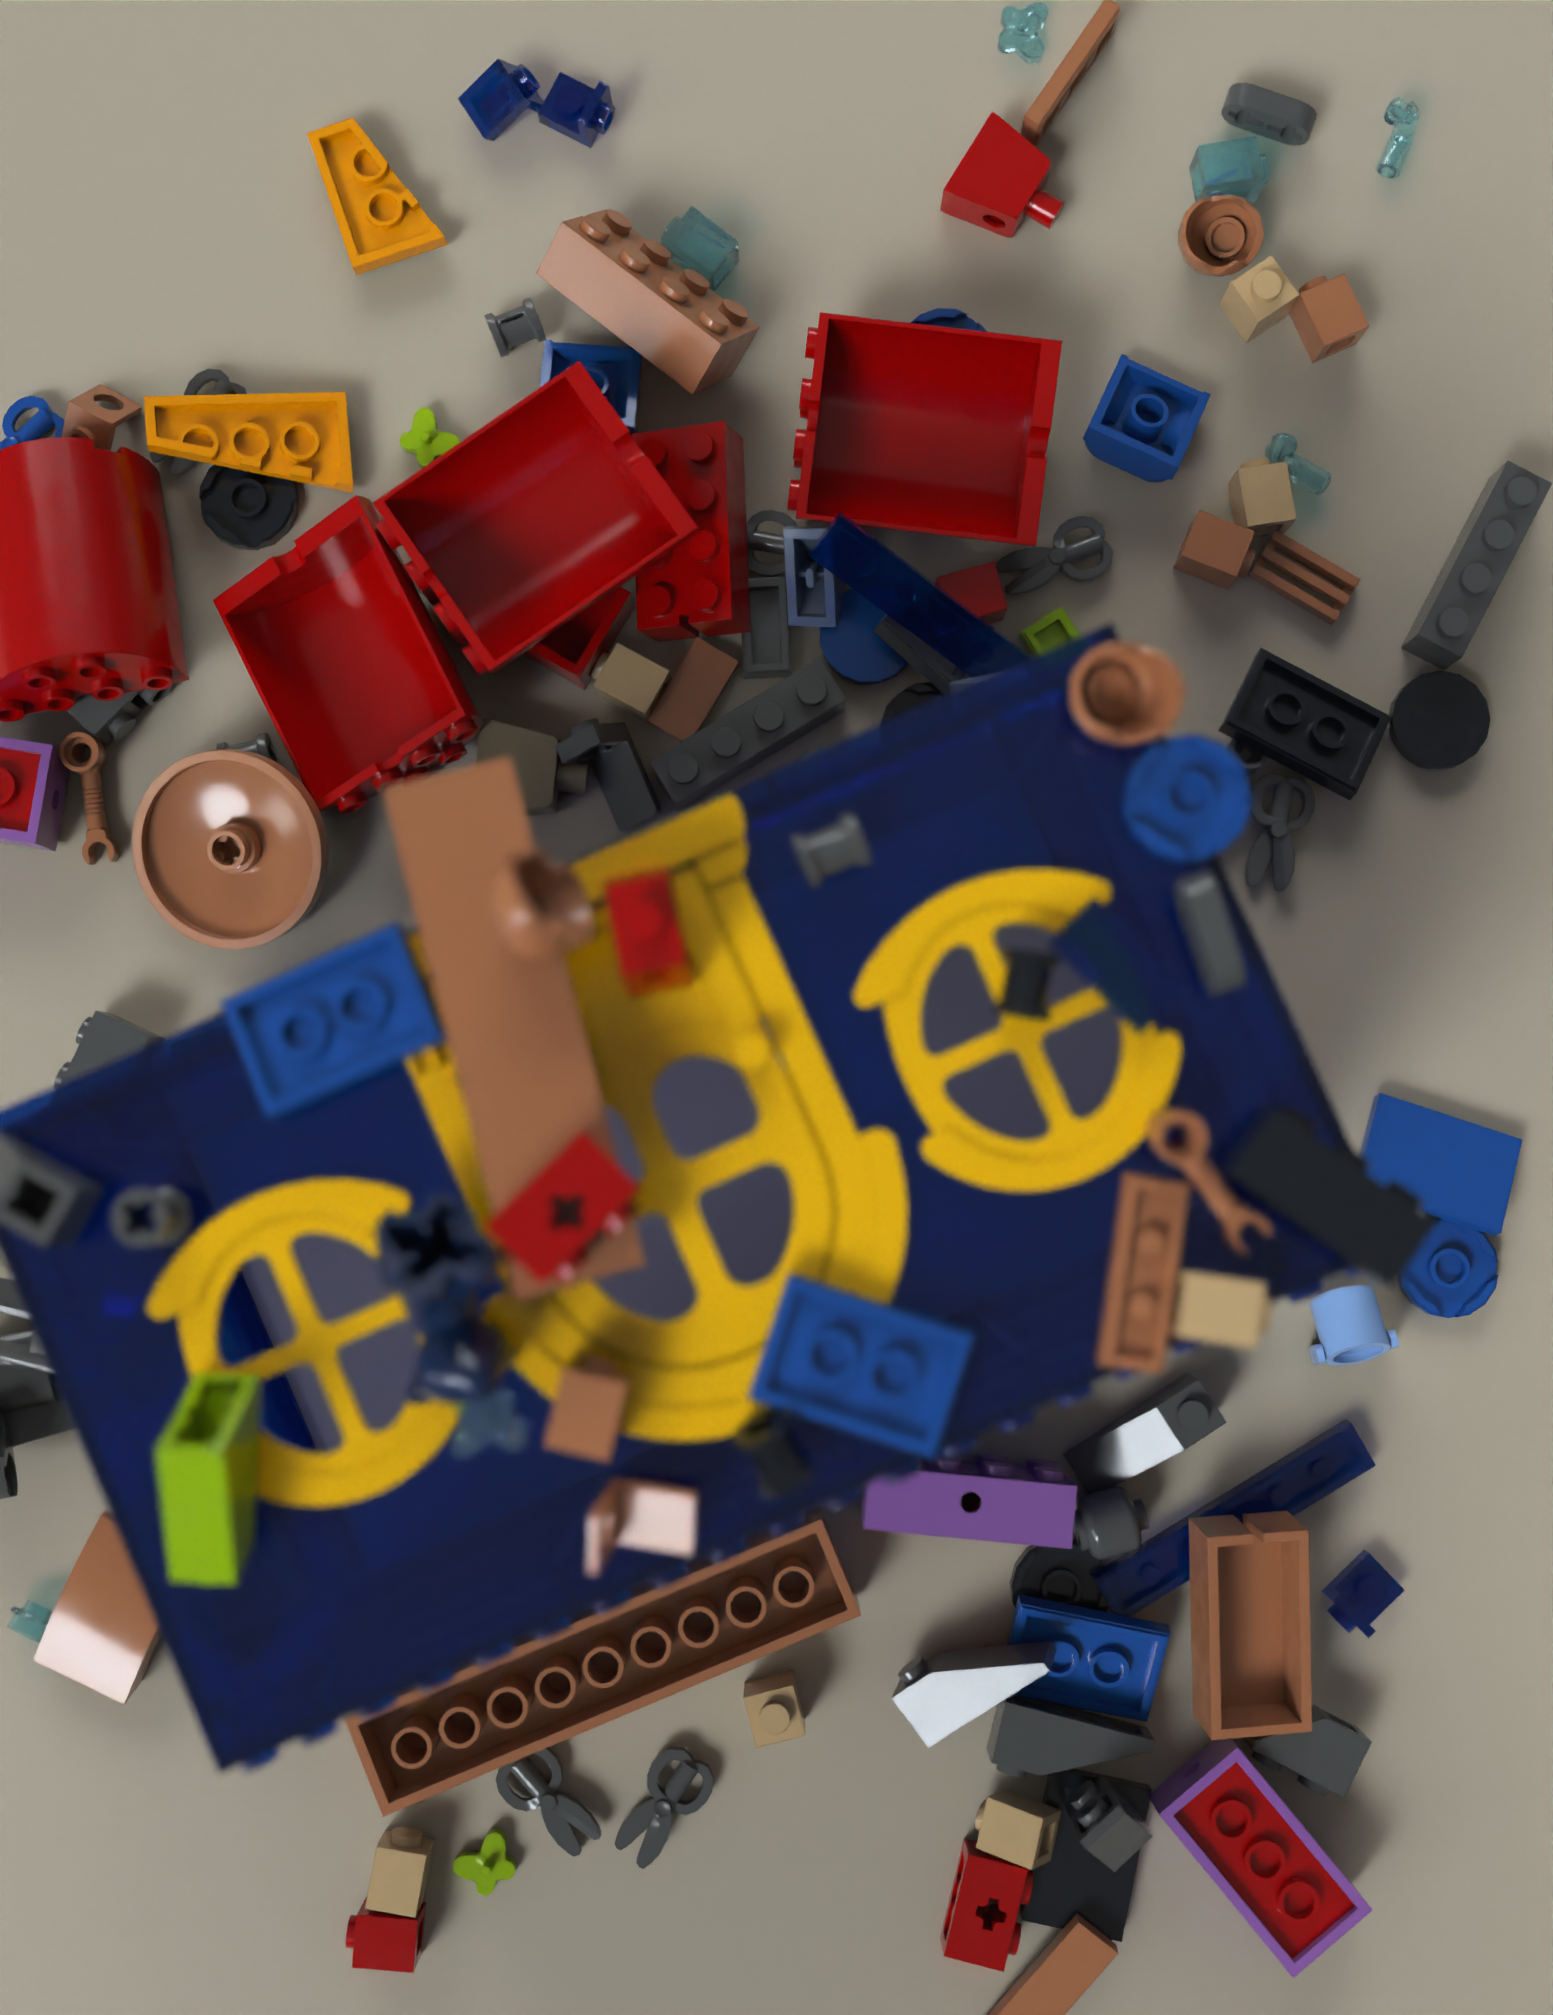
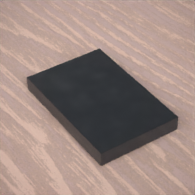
M1260 648L1254 656L1218 731L1350 801L1358 792L1391 716Z
M1075 1768L1048 1774L1042 1803L1062 1811L1051 1861L1033 1870L1029 1869V1872L1033 1873V1887L1028 1904H1022L1021 1918L1023 1921L1063 1929L1078 1913L1110 1940L1122 1942L1140 1849L1115 1872L1086 1850L1079 1842L1066 1808L1071 1804L1069 1802L1071 1795L1081 1784L1088 1780L1095 1782L1102 1774ZM1104 1775L1146 1822L1152 1792L1149 1784Z

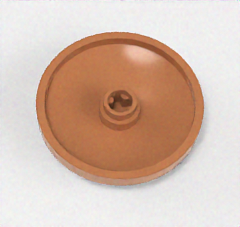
M216 749L196 753L175 762L165 769L147 789L138 807L133 825V860L139 882L148 900L160 916L174 929L186 937L207 946L221 949H246L268 943L287 934L306 918L316 904L324 887L328 870L329 847L324 821L315 801L304 785L286 768L263 755L251 751Z

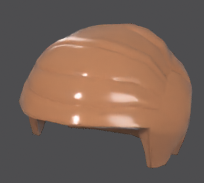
M1235 195L1210 196L1198 200L1185 212L1178 229V246L1185 262L1200 274L1217 277L1235 274L1248 266L1256 257L1264 238L1260 213L1245 198Z
M1116 640L1096 647L1086 654L1076 666L1070 679V706L1077 722L1097 740L1114 745L1137 744L1154 740L1171 730V727L1175 725L1180 716L1179 711L1183 708L1184 703L1182 699L1185 697V684L1182 682L1183 677L1180 669L1163 653L1140 643Z
M548 850L521 851L512 854L495 871L488 894L489 912L496 930L500 933L503 941L519 956L532 960L549 959L567 953L591 940L595 933L590 903L582 882L570 866L544 863L545 859L550 856V851Z

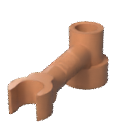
M73 732L61 741L59 758L66 768L77 772L81 779L82 793L85 799L84 808H86L85 813H87L85 815L87 841L82 847V856L87 864L94 865V849L98 844L103 843L108 849L109 861L117 862L120 850L117 843L112 839L107 825L106 813L104 812L105 804L102 798L103 789H101L100 769L107 762V750L94 736L83 732ZM90 747L92 754L90 759L85 762L83 753L86 748Z
M1182 1109L1159 1110L1153 1113L1145 1126L1146 1136L1153 1150L1165 1160L1180 1165L1184 1172L1189 1175L1188 1177L1192 1180L1193 1184H1196L1197 1189H1200V1193L1207 1199L1209 1205L1218 1215V1219L1224 1225L1223 1236L1227 1244L1241 1254L1248 1255V1251L1238 1238L1240 1228L1248 1222H1254L1260 1232L1271 1237L1269 1223L1257 1213L1248 1210L1238 1200L1203 1154L1208 1142V1134L1203 1122L1195 1115ZM1176 1124V1134L1172 1139L1166 1141L1167 1130Z

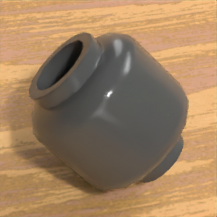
M1120 1486L1080 1496L1077 1510H1075L1074 1533L1081 1551L1089 1550L1094 1558L1103 1560L1139 1549L1142 1541L1141 1531L1149 1529L1147 1513L1141 1499L1132 1501L1127 1490Z

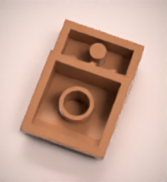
M105 1510L91 1532L62 1590L33 1661L125 1704L142 1682L156 1644L166 1632L184 1586V1582H170L166 1539Z

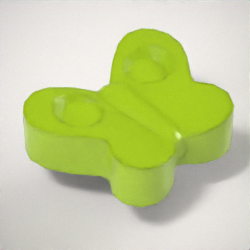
M424 407L418 409L415 413L412 430L403 433L400 437V445L403 450L410 454L415 453L421 468H424L460 443L456 435L440 432L433 412L429 408Z
M497 1827L488 1831L482 1848L478 1852H460L453 1863V1871L459 1877L474 1881L476 1883V1890L483 1896L493 1892L498 1880L512 1878L517 1869V1861L512 1856L507 1855L506 1834Z

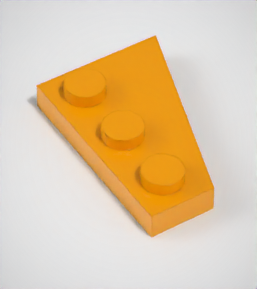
M354 118L307 133L356 275L448 245L443 233L429 219L420 207L419 202L395 175L388 162Z

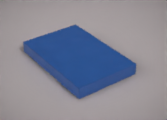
M397 922L221 1001L265 1117L272 1121L278 1120L448 1042L446 1031L405 932Z
M1379 1093L1373 1099L1360 1155L1371 1163L1366 1173L1386 1186L1390 1180H1393L1420 1197L1424 1201L1419 1209L1420 1212L1496 1236L1502 1231L1523 1139Z
M788 1271L748 1392V1399L934 1459L975 1334L971 1331Z
M1019 1594L1007 1645L1051 1641L1057 1648L1051 1670L1013 1695L1147 1722L1170 1638L1169 1625Z

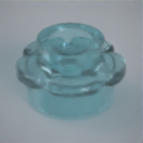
M27 1600L23 1608L13 1606L11 1611L14 1612V1615L7 1627L40 1643L53 1611L30 1600Z

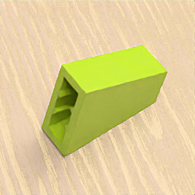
M196 1372L156 1447L170 1582L200 1583L203 1585H236L254 1544L261 1398L260 1375Z

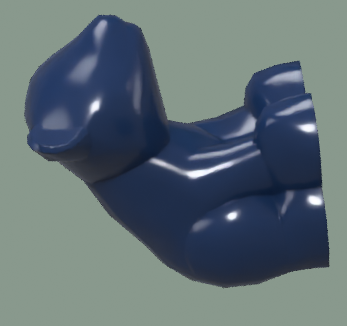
M430 1194L428 1196V1207L412 1209L401 1215L390 1209L379 1219L375 1232L378 1248L377 1264L382 1284L390 1293L399 1295L409 1322L422 1338L417 1352L414 1376L406 1393V1399L411 1404H424L432 1401L443 1404H462L470 1401L487 1400L493 1394L498 1382L505 1375L508 1366L515 1361L517 1356V1348L508 1344L501 1329L477 1315L478 1290H487L497 1276L500 1252L492 1241L475 1232V1215L461 1200L447 1194Z

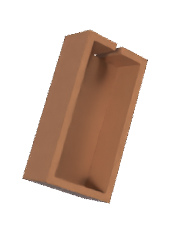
M606 209L587 214L584 217L580 216L561 222L536 272L538 276L691 394H695L733 375L760 328L748 318L749 313L743 306L733 300L721 298L709 288L710 283L704 276L696 271L682 268L670 258L671 253L665 246L654 240L644 239L631 229L633 226L632 222L615 210Z
M1288 1511L1243 1514V1524L1234 1515L1189 1518L1192 1704L1194 1718L1211 1740L1312 1732L1309 1530Z

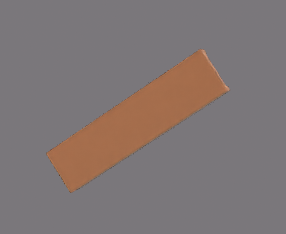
M511 756L382 788L494 1216L582 1130L619 1166L564 955L541 960H532L519 956L503 941L500 933L496 930L489 912L488 894L493 875L498 867L502 866L503 862L514 853L536 851ZM579 1194L570 1200H566L558 1195L551 1203L557 1213L550 1222L558 1230L567 1224L574 1226L578 1230L585 1223L579 1212L587 1202ZM633 1215L612 1236L601 1227L583 1245L591 1254V1257L564 1284H561L552 1275L541 1286L502 1246L516 1301L645 1266L646 1263Z

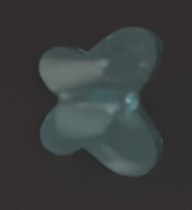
M1041 2L1033 3L1022 10H1018L1014 6L1005 7L1001 15V25L1004 30L999 35L998 50L1003 54H1009L1014 51L1027 63H1038L1042 58L1044 45L1037 32L1046 23L1048 16L1046 5Z
M499 1388L487 1400L455 1404V1411L461 1418V1422L451 1440V1451L455 1456L464 1459L471 1457L485 1443L493 1442L508 1451L520 1450L527 1443L529 1437L528 1430L511 1410L514 1404V1395L509 1389Z

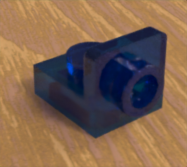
M499 58L458 98L482 136L491 141L500 136L526 109L539 113L546 106L537 92L540 84L532 72L522 64L516 66Z
M560 72L538 112L539 122L591 148L598 133L604 135L614 118L615 107L612 104L610 86L599 81L596 88L593 89Z
M1363 1550L1322 1590L1323 1594L1333 1603L1327 1612L1349 1634L1357 1628L1367 1638H1370L1376 1632L1370 1624L1405 1591L1366 1550Z

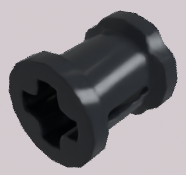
M1003 948L1001 958L1007 961L1001 1000L994 1003L993 1013L1029 1020L1049 1021L1051 1011L1045 1007L1051 971L1059 967L1060 957L1034 950Z
M779 1409L765 1410L753 1415L738 1426L733 1435V1441L739 1451L748 1454L758 1474L756 1478L758 1488L762 1496L766 1498L785 1496L801 1488L812 1475V1469L807 1457L798 1453L788 1433L790 1420L787 1414Z

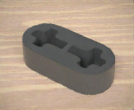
M1249 83L1233 84L1228 90L1221 110L1222 117L1229 124L1288 145H1302L1309 141L1317 117L1316 111L1309 104Z
M1205 870L1175 880V900L1206 990L1210 995L1215 996L1244 987L1245 972L1221 895L1209 871Z

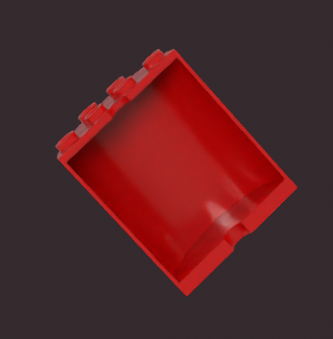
M820 312L818 328L808 327L805 358L814 359L812 379L802 378L799 402L800 418L808 420L806 430L796 429L793 459L794 467L801 468L800 480H790L787 510L796 511V519L1035 547L1062 341Z
M580 361L567 368L373 502L383 517L382 520L375 524L393 551L402 545L412 560L404 565L405 569L432 606L441 601L432 608L460 646L466 642L470 643L462 651L479 675L487 670L494 674L698 533V527L650 459L640 450L626 425Z
M44 438L14 444L1 449L0 721L13 722L22 719L26 714L45 710L65 711L72 708L74 704H77L76 699L85 694H92L97 700L112 701L121 698L124 693L143 689L163 690L171 687L173 683L189 680L160 472L145 457L131 449L121 446L117 452L94 448V440L88 438Z
M358 495L351 498L295 539L296 546L285 554L271 557L213 600L304 787L312 796L320 812L338 809L340 815L349 814L362 808L367 804L368 798L383 793L382 788L431 776L429 770L436 765H448L461 759L468 753L465 745L477 735L483 724L409 573L404 567L397 548L394 551L375 525L382 520L378 510L370 499Z

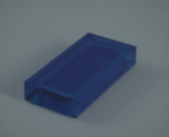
M1095 897L1046 944L1137 1035L1142 1034L1186 989Z

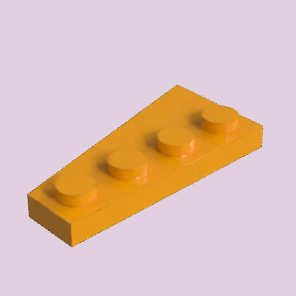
M346 392L144 396L146 438L149 452L353 493Z

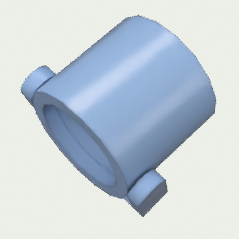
M1353 1285L1337 1288L1318 1295L1309 1303L1320 1344L1309 1347L1313 1365L1323 1363L1333 1366L1356 1364L1379 1357L1389 1350L1399 1347L1395 1329L1387 1331L1385 1329L1375 1292L1371 1286Z

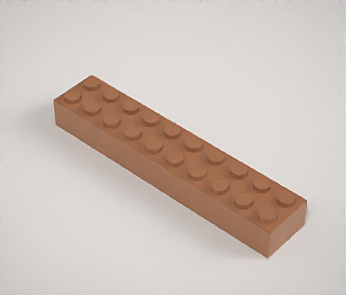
M820 1508L534 1628L524 1634L515 1636L358 1702L344 1720L384 1817L861 1616L860 1605Z

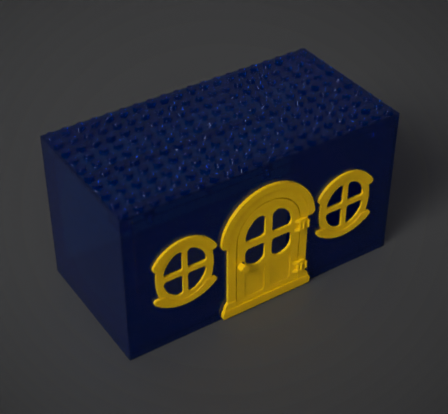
M1113 623L561 864L562 866H570L582 882L594 921V937L563 955L603 1105L614 1109L622 1117L644 1166V1175L640 1182L637 1183L640 1189L631 1197L640 1207L633 1214V1218L637 1220L653 1213L660 1214L666 1218L698 1290V1300L695 1307L679 1319L658 1321L641 1316L612 1300L593 1280L516 1301L502 1245L484 1228L494 1217L449 1042L278 1120L272 1121L265 1117L224 1012L0 1110V1130L106 1189L74 1246L44 1248L0 1222V1251L219 1774L238 1765H241L244 1773L256 1770L276 1759L280 1755L278 1748L299 1738L302 1746L314 1744L339 1729L337 1721L356 1712L359 1713L361 1720L377 1716L393 1707L397 1703L395 1695L415 1686L418 1687L420 1694L435 1690L456 1677L453 1669L475 1659L479 1667L493 1664L514 1651L511 1643L533 1633L537 1641L551 1638L572 1626L570 1617L591 1607H593L596 1615L607 1613L631 1599L628 1593L629 1590L650 1581L654 1589L670 1585L685 1577L689 1573L686 1565L708 1555L713 1563L723 1561L747 1548L744 1539L766 1529H768L771 1537L781 1535L804 1523L805 1518L802 1513L824 1503H826L829 1511L839 1509L861 1498L863 1492L860 1487L882 1477H884L887 1485L894 1484L918 1473L921 1470L918 1461L927 1458L926 1456L783 1410L790 1420L788 1433L798 1453L807 1457L812 1469V1475L801 1488L779 1498H766L762 1496L756 1482L758 1474L748 1454L740 1452L736 1447L733 1435L738 1426L753 1415L765 1410L779 1409L748 1399V1392L788 1271L971 1331L975 1334L936 1453L942 1451L945 1459L958 1456L973 1449L979 1444L976 1435L996 1426H1000L1002 1432L1005 1433L1031 1423L1037 1418L1034 1409L1052 1401L1058 1400L1059 1405L1064 1407L1091 1396L1095 1392L1092 1384L1110 1375L1115 1374L1117 1380L1122 1381L1143 1373L1101 1367L1095 1363L1122 1171L1191 1182L1179 1268L1249 1278L1266 1283L1264 1295L1271 1296L1272 1303L1288 1297L1290 1303H1297L1314 1297L1326 1289L1323 1280L1345 1271L1348 1278L1362 1275L1216 1170L1259 1107H1273L1281 1111L1285 1104L1290 1105L1308 1116L1318 1125L1313 1135L1331 1148H1334L1337 1142L1351 1149L1353 1148L1219 855H1213L1199 862H1172L1150 853L1132 836L1123 815L1122 788L1131 766L1152 744L1164 740V735L1154 740L1137 744L1114 745L1097 740L1087 733L1075 719L1070 706L1071 676L1076 666L1086 654L1098 646L1120 640ZM849 811L864 837L871 856L872 865L865 868L858 864L849 866L823 878L822 886L812 890L796 858L790 836L797 833L803 837L813 835L840 822V815ZM669 865L694 985L631 998L620 971L603 884L606 878ZM1205 870L1209 871L1218 887L1245 972L1244 987L1215 996L1209 994L1202 982L1174 894L1175 880ZM1020 923L1051 931L1076 946L1096 967L1099 974L1097 984L1089 990L1048 1007L1047 1009L1051 1011L1049 1021L1001 1015L1002 1022L997 1030L942 1055H931L923 1046L921 1008L926 985L933 969L943 954L957 945H966L972 950L995 1002L1001 1000L1006 968L995 946L993 934L1002 925ZM419 927L406 932L405 935L444 1026ZM1105 1007L1111 1008L1117 1013L1121 1027L1122 1049L1118 1073L1109 1095L1098 1111L1085 1119H1078L1072 1115L1042 1050L1041 1039L1047 1032ZM763 1017H764V1019H765V1021H766V1024H767V1026H768V1028H769V1030H770V1033H771V1035H772V1038L769 1037V1035H768V1033H767V1031H766V1028H765V1026H764V1024H763V1021H762V1019H761V1018H763ZM777 1049H778V1051H779V1053H780V1055H781V1057H782V1060H783V1062H784V1064H785V1066H786V1070L783 1069L782 1064H781V1062H780V1060H779V1058H778V1055H777V1053H776V1051H775V1050H777ZM1008 1050L1014 1051L1021 1058L1048 1118L1049 1131L1044 1137L1032 1141L1014 1140L991 1133L972 1122L951 1103L944 1093V1081L950 1075ZM695 1056L718 1058L730 1063L744 1075L758 1105L760 1113L759 1123L756 1130L745 1137L695 1159L683 1160L673 1152L653 1104L655 1084L661 1073L677 1060ZM1182 1109L1195 1115L1203 1122L1208 1134V1142L1203 1154L1238 1200L1248 1210L1257 1213L1269 1223L1271 1237L1260 1232L1254 1222H1248L1240 1228L1238 1233L1239 1241L1245 1246L1248 1255L1241 1254L1227 1244L1223 1236L1224 1225L1218 1219V1215L1209 1205L1207 1199L1200 1193V1189H1197L1196 1184H1193L1192 1180L1188 1177L1189 1175L1184 1172L1180 1165L1165 1160L1153 1150L1145 1132L1146 1122L1153 1113L1159 1110ZM1176 1124L1167 1130L1166 1141L1172 1139L1176 1134ZM773 1162L783 1167L792 1185L794 1220L791 1236L779 1267L770 1277L757 1284L741 1285L730 1279L725 1271L698 1209V1197L702 1191L763 1163ZM135 1188L156 1191L163 1188H172L182 1193L189 1201L192 1224L187 1234L176 1243L152 1245L149 1247H131L117 1237L111 1224L112 1209L116 1201L125 1192ZM430 1194H447L461 1200L475 1215V1232L492 1241L500 1252L497 1276L487 1290H478L477 1315L501 1329L508 1344L517 1348V1356L515 1361L508 1366L505 1375L498 1382L493 1394L487 1400L470 1401L462 1404H443L435 1401L424 1404H411L408 1401L400 1416L391 1426L382 1431H373L368 1428L339 1362L338 1351L343 1344L399 1319H408L399 1295H394L384 1302L339 1322H325L318 1313L295 1259L292 1244L295 1238L302 1234L310 1232L324 1233L348 1240L360 1246L377 1259L378 1248L375 1232L379 1219L391 1209L401 1215L412 1209L428 1207V1196ZM149 1206L147 1212L152 1214L155 1206ZM153 1220L149 1228L155 1229L158 1223ZM255 1255H263L270 1261L298 1328L295 1340L278 1349L273 1347L240 1269L245 1261ZM417 1333L418 1345L420 1346L422 1338ZM1169 1333L1167 1350L1173 1348L1175 1355H1181L1200 1348L1208 1342L1178 1338ZM582 1354L597 1355L618 1361L620 1363L618 1372L632 1375L615 1449L609 1462L544 1447L562 1368L569 1360L580 1363ZM300 1363H309L315 1368L344 1435V1444L341 1449L326 1454L318 1453L284 1370ZM196 1372L260 1375L261 1398L254 1544L236 1585L170 1582L156 1447ZM613 1478L696 1491L698 1493L696 1547L692 1555L689 1556L617 1543L599 1574H588L589 1515Z

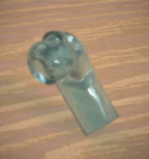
M1401 97L1394 98L1384 112V121L1394 127L1376 166V171L1383 177L1397 178L1411 150L1420 115L1419 109L1413 101L1407 103Z
M1282 432L1275 434L1271 439V444L1265 447V457L1270 459L1271 464L1287 461L1289 478L1292 482L1316 495L1322 494L1329 486L1332 474L1294 453L1297 449V441L1292 435Z

